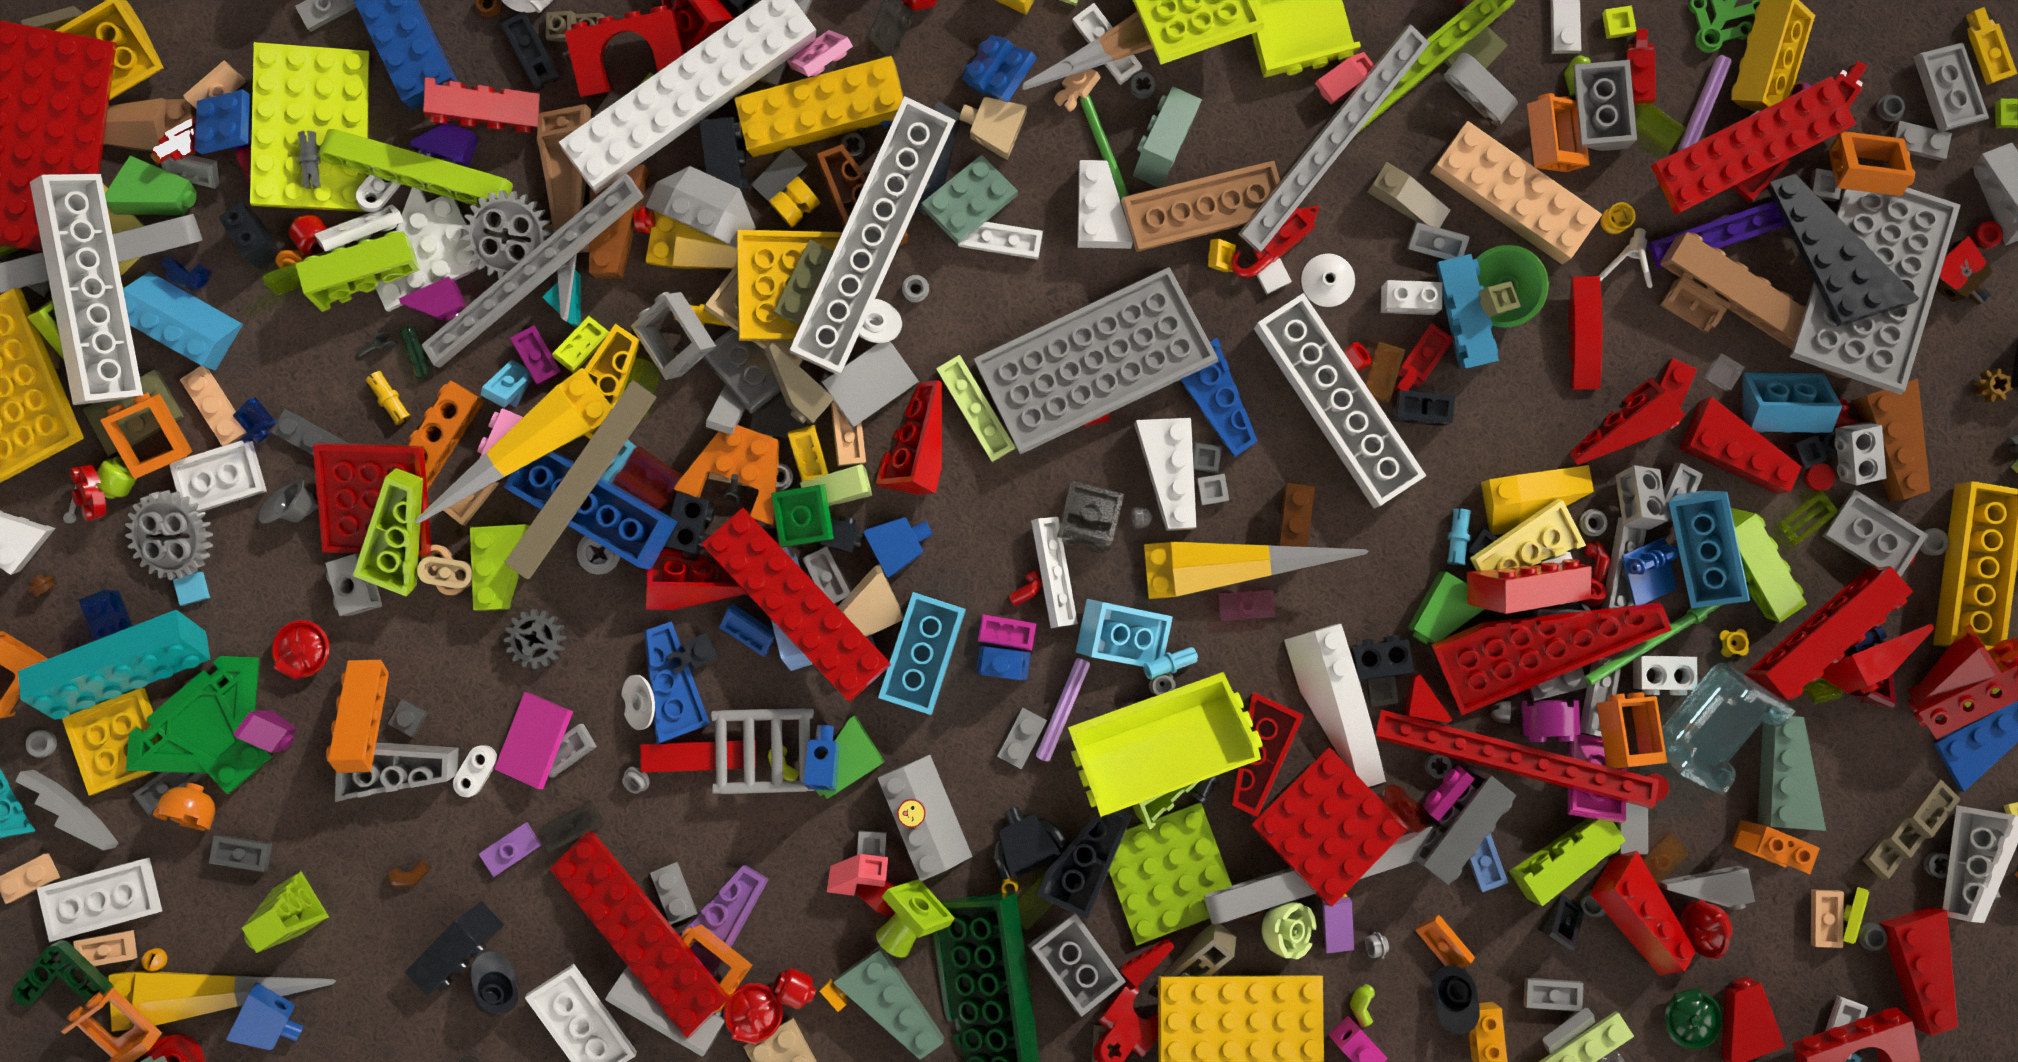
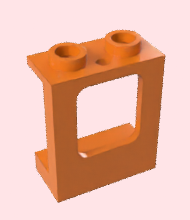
M0 631V665L15 674V679L0 700V719L14 716L16 713L12 709L20 698L18 671L48 659L4 631Z
M1740 820L1731 844L1735 848L1786 868L1788 865L1807 874H1811L1820 850L1817 846L1768 826Z
M111 988L103 995L98 992L85 1004V1008L79 1006L72 1011L66 1018L69 1021L68 1024L61 1031L65 1034L75 1026H78L112 1057L109 1062L135 1061L148 1052L162 1034L159 1029L114 988ZM107 1001L116 1006L134 1024L131 1029L119 1037L112 1036L91 1016L101 1009Z

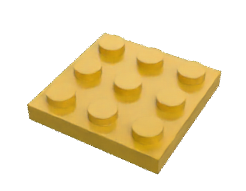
M145 688L136 689L62 718L88 795H95L154 772L126 771L129 732L136 726L143 732L151 726L146 718L153 713ZM158 734L152 741L156 744L162 739V736Z

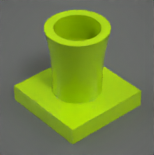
M917 879L889 888L884 893L882 898L896 913L876 932V938L880 946L889 954L896 957H906L917 937L919 938L949 927L955 918L924 883Z

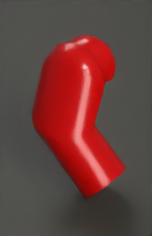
M1589 542L1584 547V554L1587 557H1593L1595 561L1592 579L1606 582L1610 558L1602 544Z
M1034 570L1026 575V579L1029 582L1028 585L1009 594L1014 606L1033 598L1042 587V577L1038 570Z

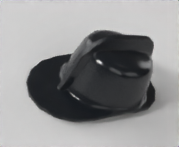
M488 951L480 954L471 966L473 1002L481 1012L489 1014V1017L510 1012L516 1006L519 999L513 966L499 952Z
M1453 965L1440 968L1435 973L1432 981V990L1439 1021L1446 1030L1453 1034L1471 1032L1477 1026L1480 1018L1476 983L1463 968Z

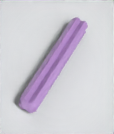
M1723 55L1716 58L1679 144L1678 151L1699 141L1732 63L1730 58Z
M1077 658L1036 753V757L1048 762L1051 759L1089 669L1090 663L1088 661Z

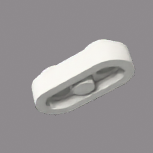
M369 175L356 192L357 203L364 211L377 212L382 209L401 184L392 181L386 183L381 178ZM372 196L376 201L370 203L366 201V198Z
M481 745L474 747L469 752L453 780V787L457 794L462 797H471L480 792L497 763V754L492 747ZM480 754L485 757L484 764H479L477 761V757ZM465 778L471 782L469 788H465L463 785Z

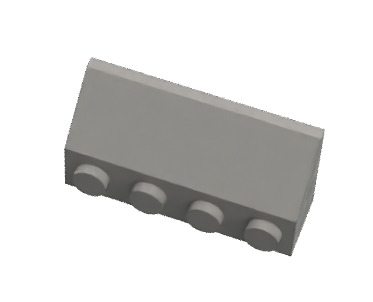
M931 755L878 777L920 882L972 857ZM907 799H917L925 806V819L917 827H906L898 819V808Z
M628 966L605 999L702 1057L711 1047L725 1023L724 1008H722L721 1011L713 1014L691 1037L686 1038Z

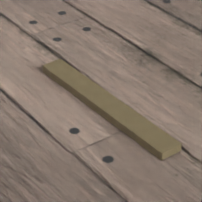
M631 381L505 561L508 566L525 579L531 578L657 397L636 381Z

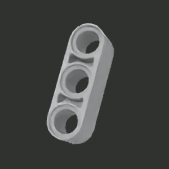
M1461 53L1444 74L1446 81L1482 116L1492 119L1491 123L1496 126H1500L1518 105L1516 98L1474 57L1467 53Z

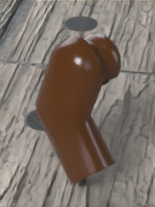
M420 860L410 871H401L397 868L391 869L387 873V879L389 884L395 888L413 887L431 868L423 860Z

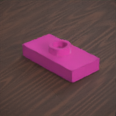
M982 614L978 641L1032 651L1036 623Z

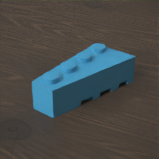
M1468 254L1437 262V273L1439 282H1442V295L1451 335L1454 338L1453 344L1459 369L1499 361L1496 341L1493 339L1491 332V318L1487 316L1480 306L1478 291L1484 288L1479 286L1477 275H1480L1477 259H1472V255Z

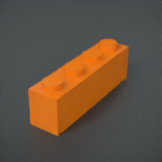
M349 660L346 671L342 673L341 696L337 697L336 702L337 718L332 722L331 727L332 743L326 751L327 761L337 773L371 772L388 682V670L381 660Z

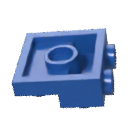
M990 35L986 41L979 45L978 54L973 62L965 66L962 80L973 91L1008 103L1037 57L1031 51L1013 46L1008 39Z

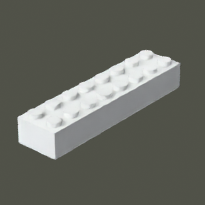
M101 174L41 175L32 180L30 186L73 405L127 400L142 396L143 392Z
M1304 293L1256 324L1254 327L1255 332L1374 509L1426 476Z

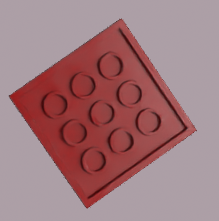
M317 443L313 445L322 552L361 553L384 479L396 468L423 478L421 514L428 508L424 446ZM429 518L420 523L419 556H428L432 553Z
M1330 747L1251 824L1254 830L1329 907H1333L1409 829Z

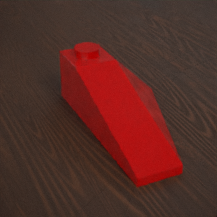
M1650 377L1622 400L1626 405L1620 411L1610 412L1605 417L1604 427L1601 430H1592L1569 452V455L1577 465L1661 434L1666 430L1673 429L1680 423L1685 413L1667 391Z

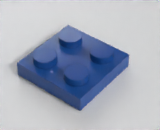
M242 89L197 101L195 150L197 152L206 154L248 144L249 93Z

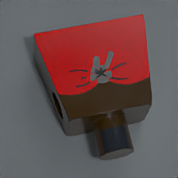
M1969 236L1956 241L1947 249L1936 290L1952 302L1969 296L1976 305H1980L1991 296L1982 283L1992 275V269Z

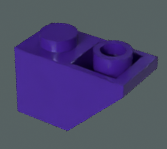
M447 123L411 140L410 146L420 154L469 168L479 138L470 130Z

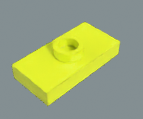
M588 316L552 353V356L574 374L600 347L609 331Z
M1858 887L1853 906L1846 905L1843 918L1844 921L1848 922L1843 939L1845 942L1856 943L1869 892L1866 889Z

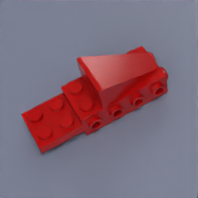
M1972 625L1965 626L1919 684L1908 689L1912 698L1908 703L1921 727L1928 726L1935 738L1938 739L2018 701V640L2016 637L2010 640H2002L1995 644L1993 648L1987 650ZM1995 688L2000 689L1996 694L1992 691ZM1965 702H1971L1972 704L1967 707ZM1938 715H1944L1943 719L1935 720Z

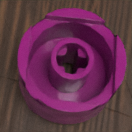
M1565 699L1533 701L1534 706H1527V701H1522L1523 735L1529 736V742L1547 741L1546 737L1557 736L1558 741H1576L1575 735L1581 734L1579 700H1572L1573 705H1567Z

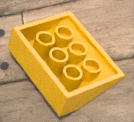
M106 0L55 30L117 43L109 100L164 69L143 24L126 0Z

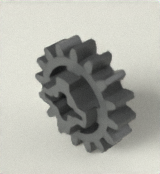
M531 609L530 616L525 611L520 612L521 620L512 618L511 620L515 626L513 628L506 627L505 629L511 633L510 637L504 638V642L511 643V647L506 652L515 653L512 659L514 662L522 659V667H528L531 663L533 669H539L540 662L544 667L550 666L549 658L558 660L559 657L556 651L565 649V647L560 645V641L567 638L559 633L564 629V626L555 625L558 620L557 616H552L548 619V611H542L540 616L538 609ZM535 621L530 628L523 629L525 624ZM548 627L552 633V639L549 637L547 633ZM526 635H536V637L539 638L540 641H543L545 643H534V641ZM518 639H519V640L521 641V643H522V646H523V649H522V650H521V648H520V646H519ZM548 649L544 655L535 658L539 650Z

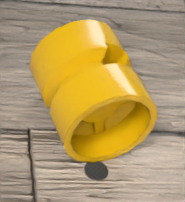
M797 176L786 185L785 193L779 191L769 200V203L781 218L793 228L803 219L802 213H810L820 204V201Z

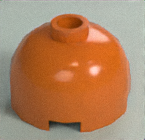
M187 783L186 787H174L164 793L155 807L153 816L167 821V818L170 817L171 821L180 823V826L202 831H205V829L210 830L215 815V803L209 795L203 793L204 787Z

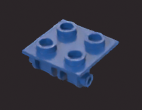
M1663 537L1621 555L1634 606L1645 604L1677 589L1670 561L1677 559L1680 554L1677 546L1666 545L1665 538Z

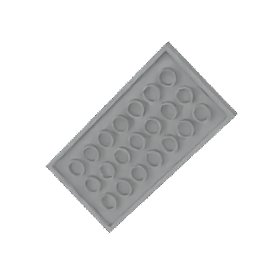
M1907 188L1902 196L1843 189L1836 215L1919 299L1913 304L1837 327L1814 282L1790 357L1901 395L1907 387L1960 204Z
M1170 267L982 354L974 358V361L1021 455L1218 362V357Z

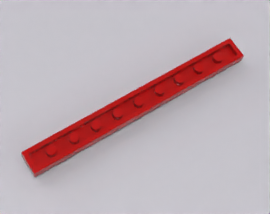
M1385 710L1380 711L1375 739L1653 809L1656 805L1658 779Z

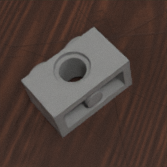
M360 554L349 555L325 563L327 567L326 577L332 586L334 594L333 604L339 616L355 615L382 607L377 585L353 576ZM351 580H352L353 583H354V588H353L352 591L350 590V587H349V584H350V581H351Z

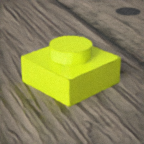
M1632 5L1605 9L1602 13L1607 39L1629 36L1636 32Z

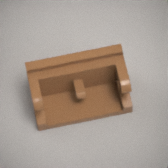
M1682 276L1673 282L1660 306L1703 332L1708 333L1711 327L1715 328L1731 303L1686 276Z

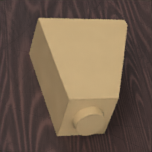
M880 564L874 566L838 606L866 637L904 620L901 608Z

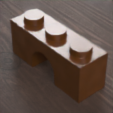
M1287 483L1283 486L1280 514H1282L1281 528L1275 546L1308 547L1314 486Z

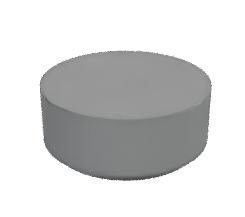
M1938 528L1923 531L1928 535L1920 547L1924 554L1935 556L1947 550L1949 539L1944 531Z
M36 730L27 737L25 743L26 750L33 757H47L56 749V737L48 730Z

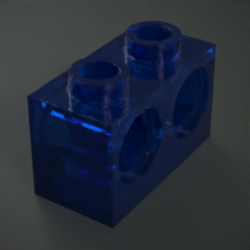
M102 590L78 600L93 641L133 626L120 591Z

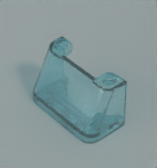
M1719 663L1707 673L1662 727L1667 761L1680 775L1724 795L1732 786L1736 777L1735 769L1728 762L1763 721L1772 727L1782 726L1795 713V710L1785 701L1735 668L1725 663Z

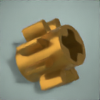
M2001 369L1992 370V372L1989 370L1980 373L1982 379L1973 382L1977 386L1978 391L1975 396L1981 395L1985 397V403L1994 402L1995 400L1997 402L2006 400L2004 393L2013 390L2010 387L2011 376L2001 374Z

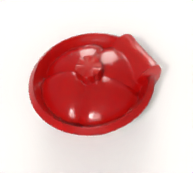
M296 620L284 625L276 633L272 642L271 650L275 663L273 669L294 680L317 673L325 665L329 656V641L325 632L315 623L306 620Z
M1704 900L1687 904L1681 913V927L1695 951L1709 959H1718L1727 952L1729 941L1732 937V926L1728 919L1729 915L1720 907L1708 904Z
M749 983L740 986L734 991L724 1006V1022L731 1033V1039L756 1045L758 1042L768 1039L777 1031L782 1021L783 1008L782 1003L776 1001V993H773L770 987L759 983Z

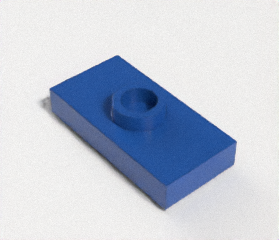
M734 604L727 609L719 626L720 629L763 657L768 654L776 639L774 630Z

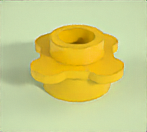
M1737 629L1736 632L1723 630L1719 634L1723 645L1721 649L1723 656L1731 657L1732 654L1745 656L1748 653L1749 641L1745 630ZM1733 640L1736 641L1735 646L1732 645Z

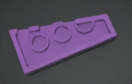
M746 865L742 866L719 891V894L704 907L698 917L682 931V934L687 928L702 924L728 946L732 947L769 879ZM696 940L690 948L710 974L715 977L724 961Z

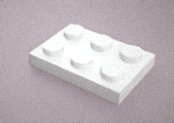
M250 439L183 458L169 464L176 490L180 492V498L189 496V505L198 503L197 513L267 492L253 441Z

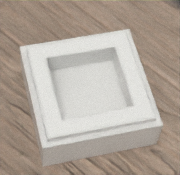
M1280 258L1256 275L1266 295L1292 282Z

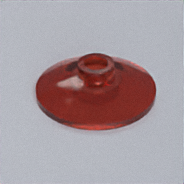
M1389 785L1384 789V803L1398 823L1416 833H1420L1427 828V816L1420 803L1412 800L1400 786Z

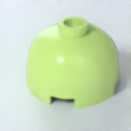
M1286 902L1271 907L1268 910L1262 923V936L1265 944L1271 951L1284 958L1299 959L1312 946V943H1309V939L1311 937V930H1316V921L1311 908L1298 902Z

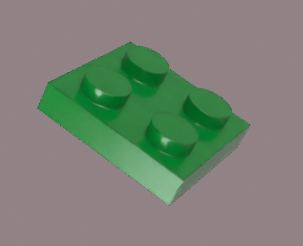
M825 484L771 493L780 547L834 539Z

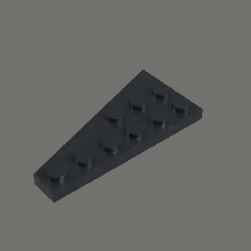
M1796 174L1771 181L1766 188L1837 327L1913 304L1919 299Z

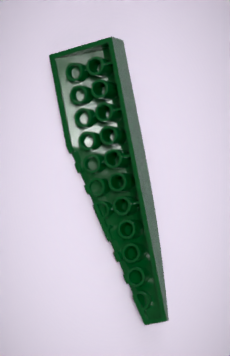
M994 893L941 900L940 902L955 919L949 927L933 932L944 1013L947 1022L955 1020L957 1033L952 1036L956 1047L961 1045L964 1062H1040L1017 894Z

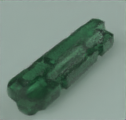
M413 326L402 328L400 334L402 340L406 341L404 345L410 363L414 365L412 369L415 377L418 379L431 375L429 365L425 363L427 359L421 342L417 339L419 336L416 328Z

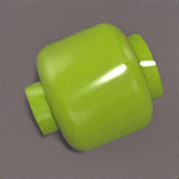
M114 457L113 459L104 460L99 467L97 474L100 483H96L99 492H104L106 498H121L129 494L137 478H133L122 457Z

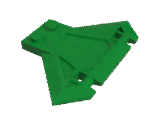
M219 656L213 662L218 668L213 674L209 675L203 670L146 718L151 724L149 728L143 732L136 726L129 732L126 771L208 773L226 794L233 792L273 757L270 752L238 739L233 735L248 713L256 711L259 658ZM226 677L229 682L221 688L218 683ZM160 734L163 738L155 744L152 739Z

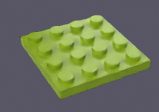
M1201 802L1158 817L1154 821L1156 825L1151 830L1142 823L1125 831L1109 872L1136 946L1209 919L1210 916L1204 895L1232 886Z

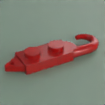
M1319 206L1301 209L1297 207L1262 252H1257L1253 249L1258 261L1249 268H1241L1238 265L1237 259L1241 253L1236 251L1230 261L1233 272L1239 277L1252 278L1272 262L1277 261L1315 229L1314 222Z

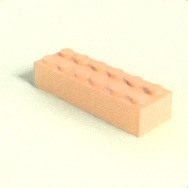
M1469 121L1459 130L1430 171L1438 179L1561 264H1564L1573 257L1602 216L1600 212L1534 168Z

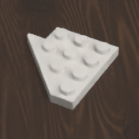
M412 187L401 215L404 222L398 223L396 231H404L412 241L420 270L391 283H384L383 281L378 283L376 290L386 311L389 312L402 306L403 304L400 303L399 298L448 276L453 280H457L479 270L478 266L481 261L479 259L471 261L470 258L475 253L473 250L465 251L464 249L470 245V241L462 240V237L469 235V231L462 228V225H466L467 222L456 200L441 196L427 203L422 190Z

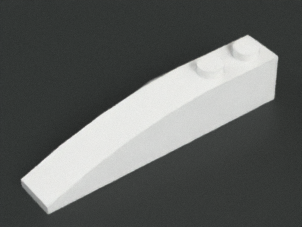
M1334 624L1285 639V646L1300 693L1341 760L1368 787L1386 782L1366 702L1342 624Z

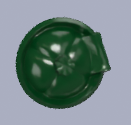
M1695 988L1673 994L1672 1000L1666 1008L1664 1021L1670 1038L1676 1044L1686 1049L1698 1050L1708 1047L1718 1038L1723 1026V1015L1720 1006L1714 998L1702 992L1700 988Z

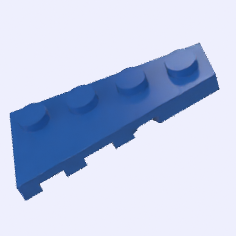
M1216 337L1210 344L1218 357V362L1179 381L1233 457H1236L1255 444L1257 439Z
M672 621L644 631L649 682L655 701L654 726L656 743H662L709 725L710 722L688 664L683 671L673 674L672 671L679 667V661L674 658L669 661L665 660L673 652L683 653Z
M2018 701L1933 742L1959 791L1965 792L2018 743Z

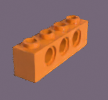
M451 380L439 390L437 395L439 399L433 407H430L423 416L424 422L419 430H415L408 439V446H424L427 491L485 402V400ZM455 406L456 413L454 417L448 419L446 416L448 408ZM436 429H440V439L436 442H433V431Z

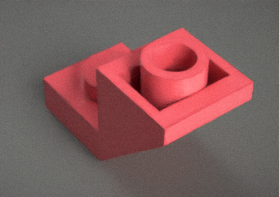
M1365 52L1346 59L1321 77L1315 84L1323 98L1331 105L1345 99L1361 83L1374 64Z
M859 854L831 865L827 892L854 896L856 884L884 887L888 857Z

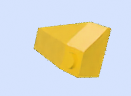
M1589 465L1514 475L1481 482L1489 532L1493 535L1508 533L1556 499L1563 500L1565 505L1568 506L1594 492Z

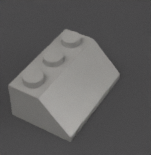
M1630 60L1575 64L1573 70L1580 145L1599 151L1628 149L1637 141Z
M1076 913L1050 927L1027 945L1066 1000L1081 1017L1126 982Z

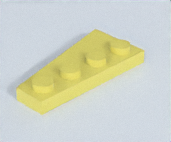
M1556 499L1470 559L1477 571L1533 566L1541 563V560L1552 556H1560L1565 554V551L1573 548L1578 549L1586 546L1564 501Z

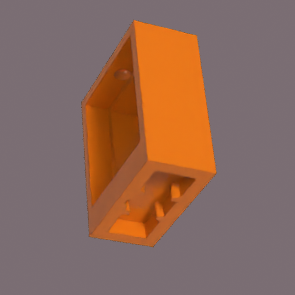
M1549 93L1537 97V101L1528 103L1527 109L1534 168L1569 172L1589 166L1588 148L1580 145L1577 102L1571 100L1568 96L1555 97L1554 94Z
M1842 131L1838 133L1828 152L1836 186L1840 189L1902 196L1915 178V171L1912 169L1910 162V153L1907 151L1905 140L1901 138ZM1857 157L1888 161L1890 168L1859 165Z
M147 392L142 396L132 399L134 404L126 408L123 404L106 410L108 416L100 420L134 479L180 460L193 452L160 393L150 396ZM150 407L172 449L140 462L118 425L117 420Z
M1644 692L1627 694V699H1625V694L1607 696L1608 701L1597 703L1607 767L1624 768L1667 763L1657 696L1645 697ZM1622 707H1632L1639 750L1638 755H1629Z
M702 924L687 928L681 935V938L689 948L697 940L731 967L720 983V986L731 997L753 965ZM726 1002L715 1013L721 1011Z

